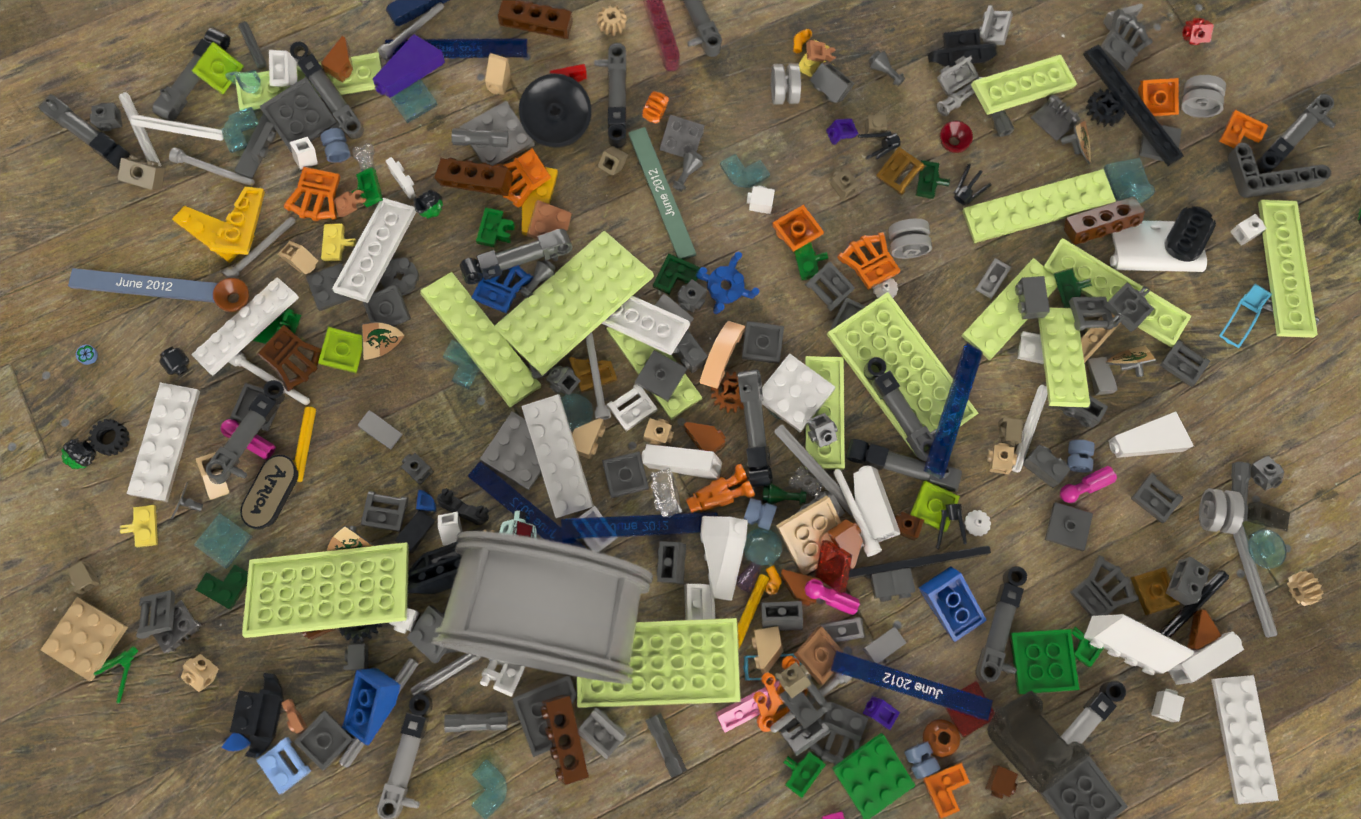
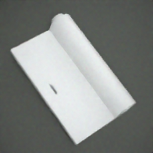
M1142 221V224L1136 227L1111 233L1115 252L1110 257V266H1113L1115 270L1204 272L1207 266V256L1204 249L1198 259L1185 262L1175 259L1167 252L1164 245L1165 239L1175 221Z

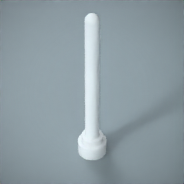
M242 352L236 354L229 361L233 366H242L267 382L276 380L283 385V382L247 361ZM284 388L286 394L302 404L308 405L310 403V399L293 389L288 392Z
M836 469L834 475L865 541L864 551L867 556H873L882 549L879 543L872 539L841 470Z

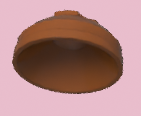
M226 278L215 286L213 299L222 310L235 312L247 304L249 290L243 281L237 278ZM232 294L239 295V300L235 303H230L228 300Z
M938 719L931 721L923 731V742H929L933 751L932 755L936 757H948L955 753L960 745L958 729L947 720ZM941 732L948 733L950 738L949 742L945 745L941 744L938 740Z

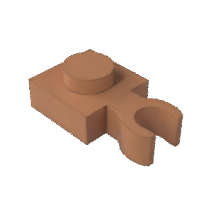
M809 40L806 43L808 60L824 62L825 60L833 61L836 58L830 54L836 51L835 48H825V43Z
M364 191L346 192L335 198L334 202L338 216L345 217L356 211V204H362L366 201L365 198H359L360 194L364 193Z
M287 699L281 704L288 714L286 715L289 719L287 721L288 727L292 732L302 734L308 727L300 712L297 711L293 700Z

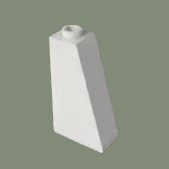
M1177 412L1133 428L1108 440L1110 450L1117 458L1184 452L1194 446Z
M646 444V448L642 452V461L648 468L712 480L720 478L722 461L712 451Z
M869 465L859 468L858 472L853 473L855 502L872 539L879 543L901 534L878 470ZM860 533V536H861V538H862V540H863L861 547H865V546H864L865 541H864V539H863V537H862V534Z
M1234 632L1224 633L1221 637L1204 647L1194 650L1191 657L1171 668L1168 672L1176 685L1193 683L1243 651L1242 641Z

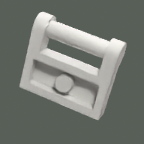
M637 384L614 402L610 401L606 404L626 432L657 411V407L649 396ZM637 394L641 397L623 410L619 411L617 409Z

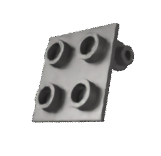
M1053 94L1048 99L1049 101L1030 118L1057 142L1081 118L1078 117V113L1070 109V106L1067 107V103H1063L1058 98V95L1055 96Z
M670 115L660 150L680 157H684V154L690 151L697 152L705 125Z
M180 600L174 605L173 630L153 634L163 653L174 652L181 643H185L183 638L188 640L190 638L189 635L192 636L196 631H199L201 624L193 619L183 601Z

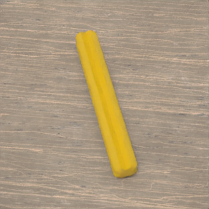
M305 407L294 460L299 474L297 482L303 481L316 409L313 407Z
M764 574L759 575L738 623L739 648L769 581V577Z

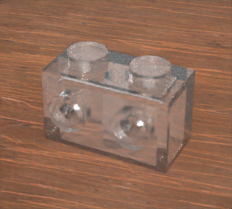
M667 468L651 473L653 481L651 488L656 498L654 500L656 510L660 511L663 517L681 513L682 508L677 482L671 469Z

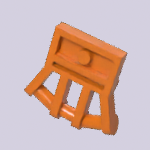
M533 148L519 158L515 157L513 162L503 164L509 170L516 169L512 172L514 176L513 181L521 175L523 177L510 187L508 196H503V198L509 199L513 202L514 206L519 208L533 190L552 178ZM525 187V189L519 196L514 195L516 192Z
M303 167L297 189L285 202L284 208L298 214L300 218H312L313 221L317 222L321 219H337L334 198L336 197V191L341 178L340 175ZM304 192L305 195L300 208L295 205V202ZM312 194L318 195L313 211L308 210ZM328 197L329 211L320 212L324 198Z
M884 232L872 236L863 235L860 237V240L850 242L848 248L837 257L840 262L847 264L856 271L857 276L861 278L868 290L899 274L901 271L887 250ZM872 243H880L881 255L878 254ZM860 247H866L873 259L868 261ZM854 252L862 265H859L849 256Z

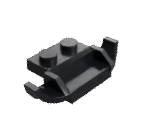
M979 29L944 32V49L929 52L928 62H936L941 66L946 67L949 65L952 67L956 65L955 61L959 58L971 56L972 60L970 61L972 64H983L998 54L997 45L992 43L981 44Z
M263 674L264 685L259 693L239 690L230 732L250 735L249 740H251V744L245 757L257 758L270 746L276 736L282 709L281 703L284 697L282 687L275 674Z

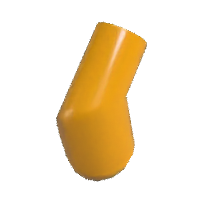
M810 29L802 30L794 36V53L802 52V44L812 37Z
M773 565L765 569L770 578L765 589L769 595H775L779 591L782 582Z

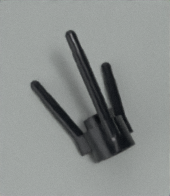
M891 131L858 135V138L884 137L881 141L883 148L866 156L867 160L876 156V159H879L901 145L899 136L896 133L891 134Z
M970 164L967 165L956 190L953 192L955 194L954 199L962 205L970 204L991 186V183H988L972 195L971 187L983 172L980 170L968 186L962 187L971 167Z
M961 504L945 505L946 510H941L942 518L936 549L939 550L941 546L946 517L949 520H958L963 543L967 544Z

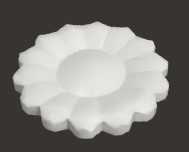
M891 278L872 288L877 298L887 292L894 298L898 291L897 283Z
M973 510L965 517V529L969 531V534L983 536V534H987L990 530V517L985 512Z

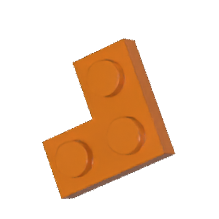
M1235 110L1219 142L1235 148L1241 142L1243 136L1259 143L1268 125Z
M962 763L923 778L940 819L960 811L952 790L970 783Z

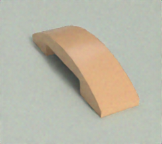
M727 321L723 326L707 358L700 379L701 384L718 389L725 374L724 369L736 343L740 342L746 326Z

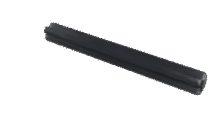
M1223 570L1219 571L1203 587L1201 599L1197 603L1184 606L1158 633L1170 639L1229 579V575Z

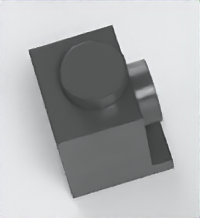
M416 453L413 455L408 454L402 460L403 465L401 467L419 485L434 472ZM417 463L418 467L416 469H412V466H414Z
M350 641L348 650H345V662H348V666H344L343 670L369 669V645L363 644L361 641H356V643Z

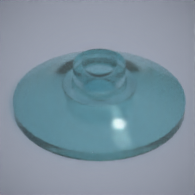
M1150 184L1131 185L1128 187V190L1119 196L1118 201L1135 196L1137 201L1142 203L1153 196L1155 188Z
M1260 530L1250 537L1248 549L1251 558L1256 564L1263 568L1272 569L1284 562L1286 546L1283 539L1277 533L1271 530Z

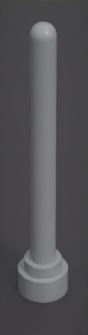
M443 3L436 4L390 44L381 45L377 49L380 56L385 60L390 59L393 56L394 49L444 8Z
M173 147L169 153V160L177 164L185 162L249 186L255 184V181L251 178L187 156L179 148Z
M289 217L256 246L249 255H246L234 267L231 266L222 271L226 278L238 279L239 272L295 223V218Z
M591 332L586 337L598 406L596 407L595 418L606 420L611 418V413L604 402L594 339Z
M844 666L838 668L835 671L834 678L818 689L823 696L838 684H846L852 679L851 674ZM812 695L807 698L811 704L816 702ZM788 712L770 727V730L773 733L778 732L795 717L791 712Z

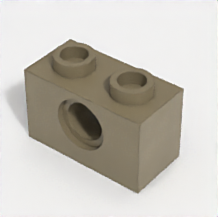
M129 155V158H121L117 180L150 190L162 189L165 168L158 166V162L150 160L144 162L141 161V157Z

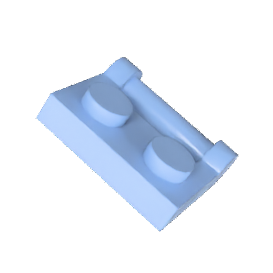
M289 737L280 741L278 745L256 760L279 794H283L311 772L309 766H305L292 747ZM283 749L299 771L297 774L293 773L280 754Z

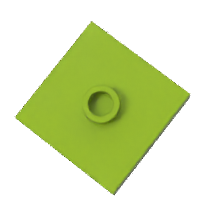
M212 42L191 71L223 95L244 65L216 43Z
M328 327L318 364L357 373L363 351L362 335Z
M925 480L921 485L910 515L924 519L925 524L939 530L942 518L941 510H946L945 505L957 504L960 496ZM946 517L944 532H947L951 522L948 517Z

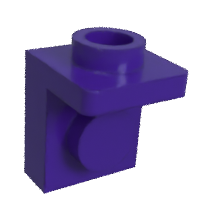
M852 119L835 120L826 129L832 145L837 144L841 139L855 138L859 134Z
M872 696L866 703L863 714L890 730L900 712L884 700Z

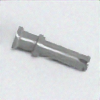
M972 82L957 93L949 94L948 98L944 101H939L937 103L939 113L943 116L949 115L951 110L959 108L962 101L974 94L975 92L971 86Z

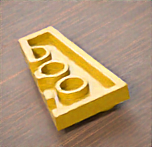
M545 167L552 178L533 190L523 203L522 235H527L536 201L539 200L550 204L558 175L557 169Z
M244 187L234 204L233 211L226 217V223L217 232L215 241L211 242L209 246L211 251L249 255L265 195L264 189Z
M185 205L172 218L176 224L208 248L211 242H214L217 238L219 229L223 228L226 223ZM213 251L229 264L238 255L235 253Z

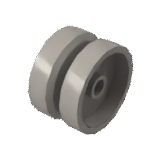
M789 63L786 68V75L783 64H773L771 69L773 105L783 104L785 96L789 104H799L801 94L799 64Z
M1198 75L1188 79L1184 85V96L1182 98L1183 112L1198 118L1213 117L1220 114L1224 106L1225 81L1213 75Z
M917 218L906 219L896 222L889 227L888 233L889 239L892 241L890 248L893 257L902 259L923 256L932 250L928 221Z
M1211 488L1205 490L1199 505V521L1202 529L1212 532L1220 530L1223 533H1237L1242 525L1245 511L1244 500L1240 492L1229 490L1223 492L1222 490Z

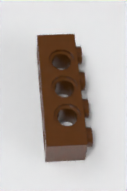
M502 0L498 13V20L501 26L563 39L569 38L573 23L572 11L552 8L548 5H538L530 1Z
M441 158L434 178L444 187L508 196L514 176L503 165L491 166L488 163L478 164L470 160L458 161L455 158Z
M1135 196L1067 217L1064 231L1073 245L1085 243L1089 240L1101 238L1105 235L1142 224L1145 211Z
M564 694L542 701L543 707H540L542 717L546 719L548 727H545L548 740L551 739L552 742L550 753L552 759L556 760L557 768H555L557 780L561 781L564 785H568L589 778L570 696ZM562 714L563 721L556 725L554 722L555 716ZM566 734L568 737L567 742L564 745H560L559 738ZM567 755L572 756V762L569 765L564 764V759Z

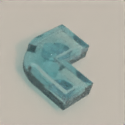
M252 107L228 116L229 120L224 128H222V134L230 153L246 148L247 142L243 131L256 127L259 123Z
M734 154L720 162V167L734 185L741 188L752 187L770 177L769 171L761 160L745 168L737 155Z
M451 340L443 358L459 366L452 382L469 390L478 374L479 367L460 343Z
M486 759L472 774L486 789L471 805L484 819H488L504 802L507 794L505 777Z

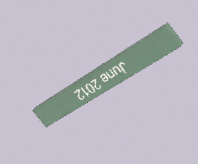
M643 127L628 132L676 256L682 260L696 256V251L646 128Z

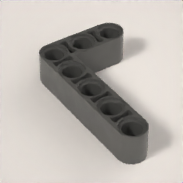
M1239 143L1228 154V161L1238 193L1244 198L1318 187L1331 176V170L1326 165L1259 174L1252 149L1246 143Z

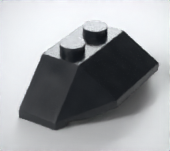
M454 542L424 553L408 570V593L437 594L451 589L462 557L455 551L456 545L459 543Z

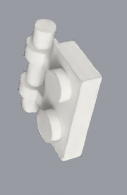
M489 659L490 662L487 668L481 674L482 679L480 683L487 686L490 680L496 681L493 689L512 697L525 666ZM499 664L503 666L500 673L495 671L496 666Z

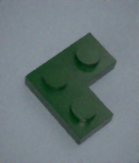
M668 253L653 283V288L670 295L677 279L687 284L691 279L697 282L696 273L701 267Z
M234 564L224 581L206 572L195 590L231 610L247 586L248 572Z

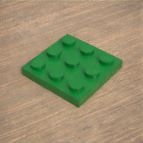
M1071 629L1010 633L1014 668L1017 669L1015 673L1017 694L1080 690Z
M882 733L831 768L863 819H871L916 786Z

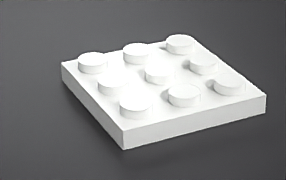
M789 354L762 387L763 400L761 402L762 405L801 432L808 424L807 420L816 414L835 390V386Z

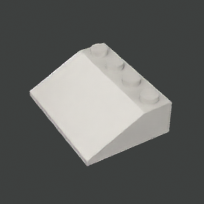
M1123 614L1092 616L1084 636L1085 639L1091 641L1090 644L1100 649L1103 647L1108 650V654L1124 658L1125 663L1139 666L1144 673L1154 675V673L1163 674L1191 657L1194 653L1193 650Z

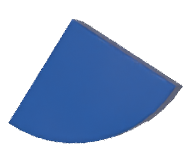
M418 490L416 509L436 512L437 507L432 496L423 490Z
M232 733L222 748L228 751H240L249 747L251 741L243 734Z

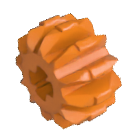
M652 92L644 106L643 118L653 123L660 122L668 105V97L660 92Z

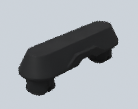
M448 488L442 489V493L437 496L441 508L451 513L458 512L460 517L476 525H483L489 519L487 507L484 508L483 505L477 507L467 505L461 499L454 497V492L452 490L449 491Z

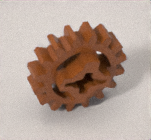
M726 372L718 389L711 387V391L714 392L711 394V399H716L714 405L719 404L720 411L726 408V413H729L730 409L737 413V408L744 410L743 402H741L739 395L738 377L736 372H733L732 376ZM722 386L723 392L719 395L718 390ZM728 390H730L731 392L735 391L734 395L732 393L727 394Z

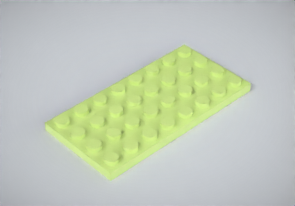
M603 231L561 267L555 275L532 293L533 295L523 300L500 320L494 328L543 376L631 296L654 277V274L607 232Z
M888 292L827 333L832 343L912 451L913 449L907 442V435L884 399H880L871 385L873 380L868 379L864 375V367L870 359L879 357L885 361V373L889 370L892 372L900 385L899 390L923 427L926 426L930 432L944 427V432L950 430V434L979 414L963 392L960 393L962 390ZM871 365L872 371L879 372L877 366ZM952 404L957 405V409H956V406H955L954 409H953V408L951 407V405H952ZM948 432L942 433L939 437L935 438L936 442L938 443L948 436ZM924 446V452H925L926 450L929 449V447Z
M407 543L249 560L242 635L245 638L407 621L409 545Z
M737 618L636 622L630 661L633 673L628 674V677L632 678V684H619L577 677V707L741 702Z

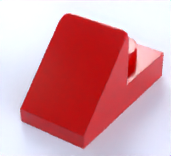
M585 63L550 70V74L566 75L577 82L587 79Z

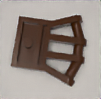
M283 325L257 355L268 363L272 369L277 371L284 388L289 392L293 390L294 386L307 382L310 374L317 371L322 349L303 342ZM301 347L313 352L311 361L298 351L297 348ZM292 354L306 365L303 371L288 359ZM282 365L287 366L297 377L289 380Z

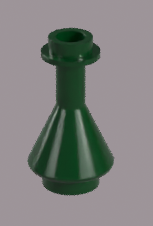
M772 483L763 487L762 501L771 505L784 500L799 501V505L806 503V492H803V490L800 493L786 492Z

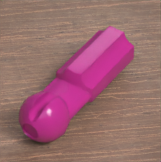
M233 419L225 420L221 424V433L225 437L230 438L240 424ZM256 434L247 449L267 460L273 455L276 447Z
M1106 466L1083 477L1081 482L1076 485H1064L1060 490V497L1067 503H1073L1078 500L1080 494L1085 492L1091 494L1116 482V473L1112 467Z
M816 579L808 581L805 585L806 595L811 599H823L827 605L847 614L854 615L858 611L859 599L837 589H828L824 587L821 581Z

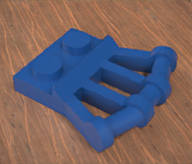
M518 265L508 269L510 271L503 285L497 282L500 276L494 277L491 280H484L482 278L472 295V299L507 314L513 299L516 297V293L522 286L529 284L533 276L530 273L527 274ZM515 274L519 275L522 279L510 288L509 286Z

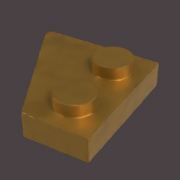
M569 358L572 369L575 372L574 374L581 380L578 383L581 393L594 389L589 359ZM597 361L601 385L617 381L611 361Z

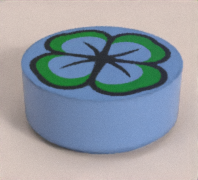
M82 345L76 351V358L82 364L90 365L97 360L98 352L90 345Z

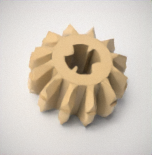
M609 4L608 9L603 7L602 12H598L597 25L600 27L601 32L605 31L606 35L612 33L615 36L616 32L621 34L622 29L626 28L627 16L624 14L623 9L619 10L617 5L612 8Z
M1300 571L1288 578L1289 582L1287 585L1290 588L1288 591L1291 592L1292 598H1295L1298 604L1301 603L1304 606L1311 605L1322 599L1323 591L1320 588L1322 585L1318 583V578H1314L1312 573Z

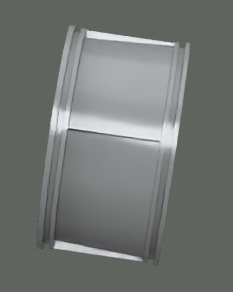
M467 531L458 534L456 541L459 544L456 545L455 551L462 557L441 628H436L435 630L438 637L432 638L433 644L529 668L598 681L632 684V678L628 677V674L633 673L630 661L640 595L649 592V584L653 580L651 572L612 556L547 540L483 531Z

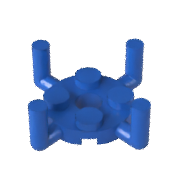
M736 252L732 256L728 266H720L710 275L706 274L707 269L705 267H701L696 273L698 279L707 282V290L712 299L716 301L713 309L714 314H719L724 309V304L738 300L741 295L753 299L759 294L757 287L751 291L744 289V276L735 269L737 262L742 258L741 252ZM722 281L729 282V290H725L721 287Z

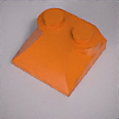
M1179 78L1140 81L1138 94L1153 116L1179 115Z
M804 204L774 221L772 225L776 230L777 237L782 239L793 252L824 234V231Z

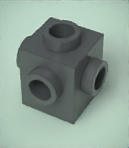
M100 103L91 106L92 114H90V121L100 131L122 128L121 111L114 103Z
M691 279L687 286L683 285L678 292L680 307L691 312L700 309L705 303L704 298L707 295V289Z
M559 365L553 368L546 378V381L551 384L550 388L555 393L559 394L561 392L566 395H570L581 380L570 367Z
M825 413L807 420L810 429L808 432L809 438L820 448L837 441L836 432L838 430L836 424Z
M1269 456L1252 464L1251 477L1265 491L1272 487H1278L1283 481L1282 478L1285 471Z

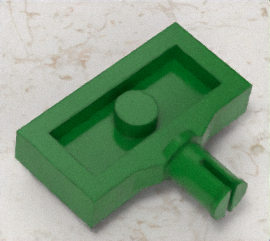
M370 167L356 174L358 185L355 190L364 191V193L360 194L362 198L366 199L363 204L368 208L382 201L383 197L376 170Z
M811 242L794 251L801 281L813 278L819 272L818 261L828 260L827 252L816 254Z
M1074 627L1071 633L1080 640L1074 651L1075 658L1087 667H1091L1104 648L1100 649L1090 644L1091 641L1084 638L1085 634Z
M810 751L798 763L789 756L786 757L787 760L783 761L784 764L793 770L785 786L800 798H803L826 765Z

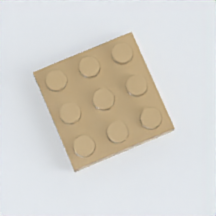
M828 496L821 498L776 525L800 574L806 575L839 555L827 531L840 524L841 521Z
M77 597L43 645L41 651L85 679L92 681L95 677L93 673L102 667L128 627L82 598Z

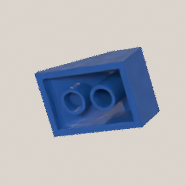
M951 566L918 587L927 604L954 642L987 621L963 575Z
M378 668L356 670L343 728L365 745H369L395 706L400 684Z

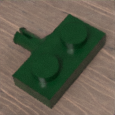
M921 160L925 167L922 171H919L915 196L933 199L936 187L938 185L949 187L950 179L939 177L940 163Z
M1073 267L1054 273L1064 308H1071L1069 300L1072 297H1082V288L1092 286L1090 278L1079 282Z

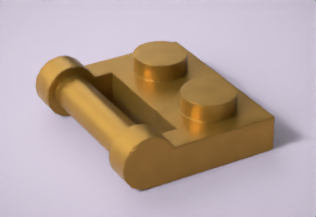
M898 147L877 173L876 177L894 189L898 194L903 195L906 187L917 173L923 170L925 165ZM910 163L914 165L900 185L897 184V179Z

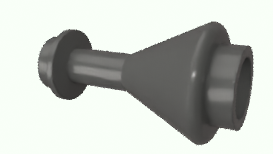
M876 51L870 57L871 69L887 73L895 80L893 85L899 86L904 82V74L899 75L891 68L885 51Z
M690 151L684 154L683 172L678 181H673L674 189L680 192L685 190L686 186L684 183L688 176L703 166L701 161L703 157L699 153Z
M545 259L537 261L533 279L527 287H521L520 293L526 298L533 295L532 291L539 283L555 275V266L548 260L545 261Z

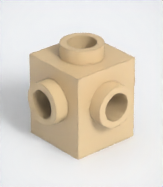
M650 418L643 436L644 441L650 442V445L666 446L667 442L671 443L674 432L671 431L672 425L663 419H658L657 421Z
M1004 443L994 445L992 450L988 451L987 462H990L989 472L1009 475L1012 471V466H1015L1017 460L1014 448Z
M199 654L194 659L190 658L185 662L181 678L185 683L200 692L214 681L219 668L212 664L209 659Z

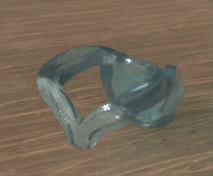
M256 70L225 74V77L233 82L235 86L236 77L239 86L247 93H255L260 88L261 80Z

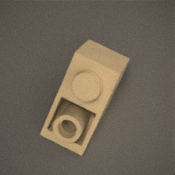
M596 419L574 429L572 436L578 455L590 459L592 454L595 455L599 445L597 440L603 436L606 426H603V419Z
M216 452L196 458V465L209 500L229 494L226 481L222 484H214L209 480L206 473V466ZM216 469L212 474L219 475L222 473V469Z
M778 626L754 630L755 637L752 638L754 650L757 649L758 657H755L757 669H761L763 675L770 671L783 653L781 633Z

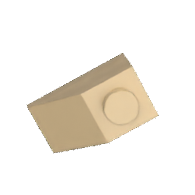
M490 53L485 78L486 87L493 94L499 93L504 95L511 79L508 58Z
M289 241L277 254L305 275L311 273L318 262L302 245Z

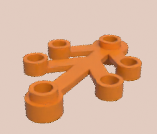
M787 656L782 661V668L786 670L795 662L800 666V662L793 656ZM765 673L761 681L766 687L771 704L767 709L765 704L767 696L761 691L754 694L753 700L760 712L757 718L758 727L764 732L771 731L770 727L790 711L787 707L777 711L778 707L784 704L779 695L785 689L780 683L776 690L774 686L775 677L771 673ZM807 688L802 691L805 696L808 693Z

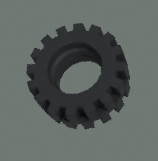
M103 419L104 422L98 421L97 426H92L94 428L93 431H89L91 436H88L93 449L107 456L112 454L118 455V451L123 452L122 448L127 447L128 444L126 442L130 440L127 437L129 435V432L126 431L127 428L113 419ZM114 430L116 433L114 441L104 445L103 436L108 431Z

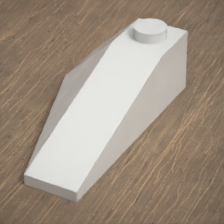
M702 517L700 538L701 543L704 544V558L708 564V578L712 598L732 601L746 542L748 520L734 517Z

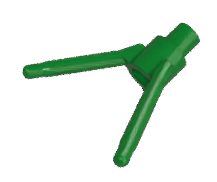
M134 646L119 656L105 661L102 668L93 673L97 676L118 663L124 667L116 700L118 704L121 702L128 670L131 666L130 662L134 659L133 656L139 652Z

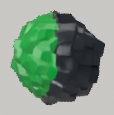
M430 189L422 193L418 198L413 199L415 211L420 216L427 219L439 216L443 202L442 196L438 192Z
M79 438L69 440L63 445L61 450L62 462L72 469L89 466L96 455V450L93 449L90 443L86 440L79 442Z

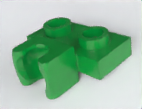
M485 207L476 243L494 248L497 239L498 241L510 243V234L505 231L515 230V223L511 220L503 219V211Z

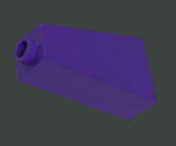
M413 34L372 78L375 90L381 95L384 94L389 98L393 97L445 63L442 51Z

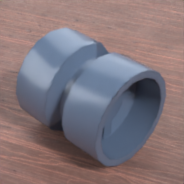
M331 128L321 134L320 138L325 147L324 151L329 162L340 163L350 157V150L342 129Z
M1087 440L1069 441L1068 453L1071 456L1067 458V466L1071 469L1070 471L1086 473L1093 470V459L1091 458L1094 455L1095 448L1093 442Z
M750 498L743 519L748 520V523L751 525L757 523L758 527L769 530L777 506L769 503L762 505L760 500Z
M928 741L904 751L908 763L913 764L911 769L916 779L926 777L941 769L937 759L931 756L933 751Z

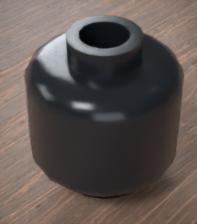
M172 346L160 354L159 363L169 375L177 373L180 376L188 370L187 366L190 360L181 348H174Z

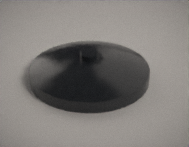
M547 74L535 79L526 87L519 102V117L525 132L535 142L545 147L562 148L574 144L585 134L591 121L592 109L587 92L581 84L566 75Z

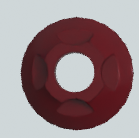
M961 121L946 123L940 132V143L946 150L953 153L965 151L973 140L971 128ZM955 137L958 139L959 144L952 145L949 139Z

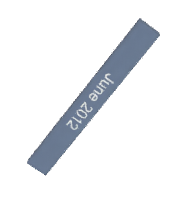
M72 268L68 286L75 289L215 303L213 291L218 283Z

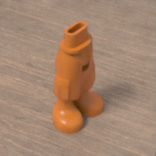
M738 464L735 466V474L727 480L723 477L713 480L709 485L693 493V496L687 498L686 502L691 513L698 510L703 512L731 504L736 497L746 496L747 498H752L755 496V493L747 479L742 464ZM742 484L740 487L734 490L729 489L732 486Z

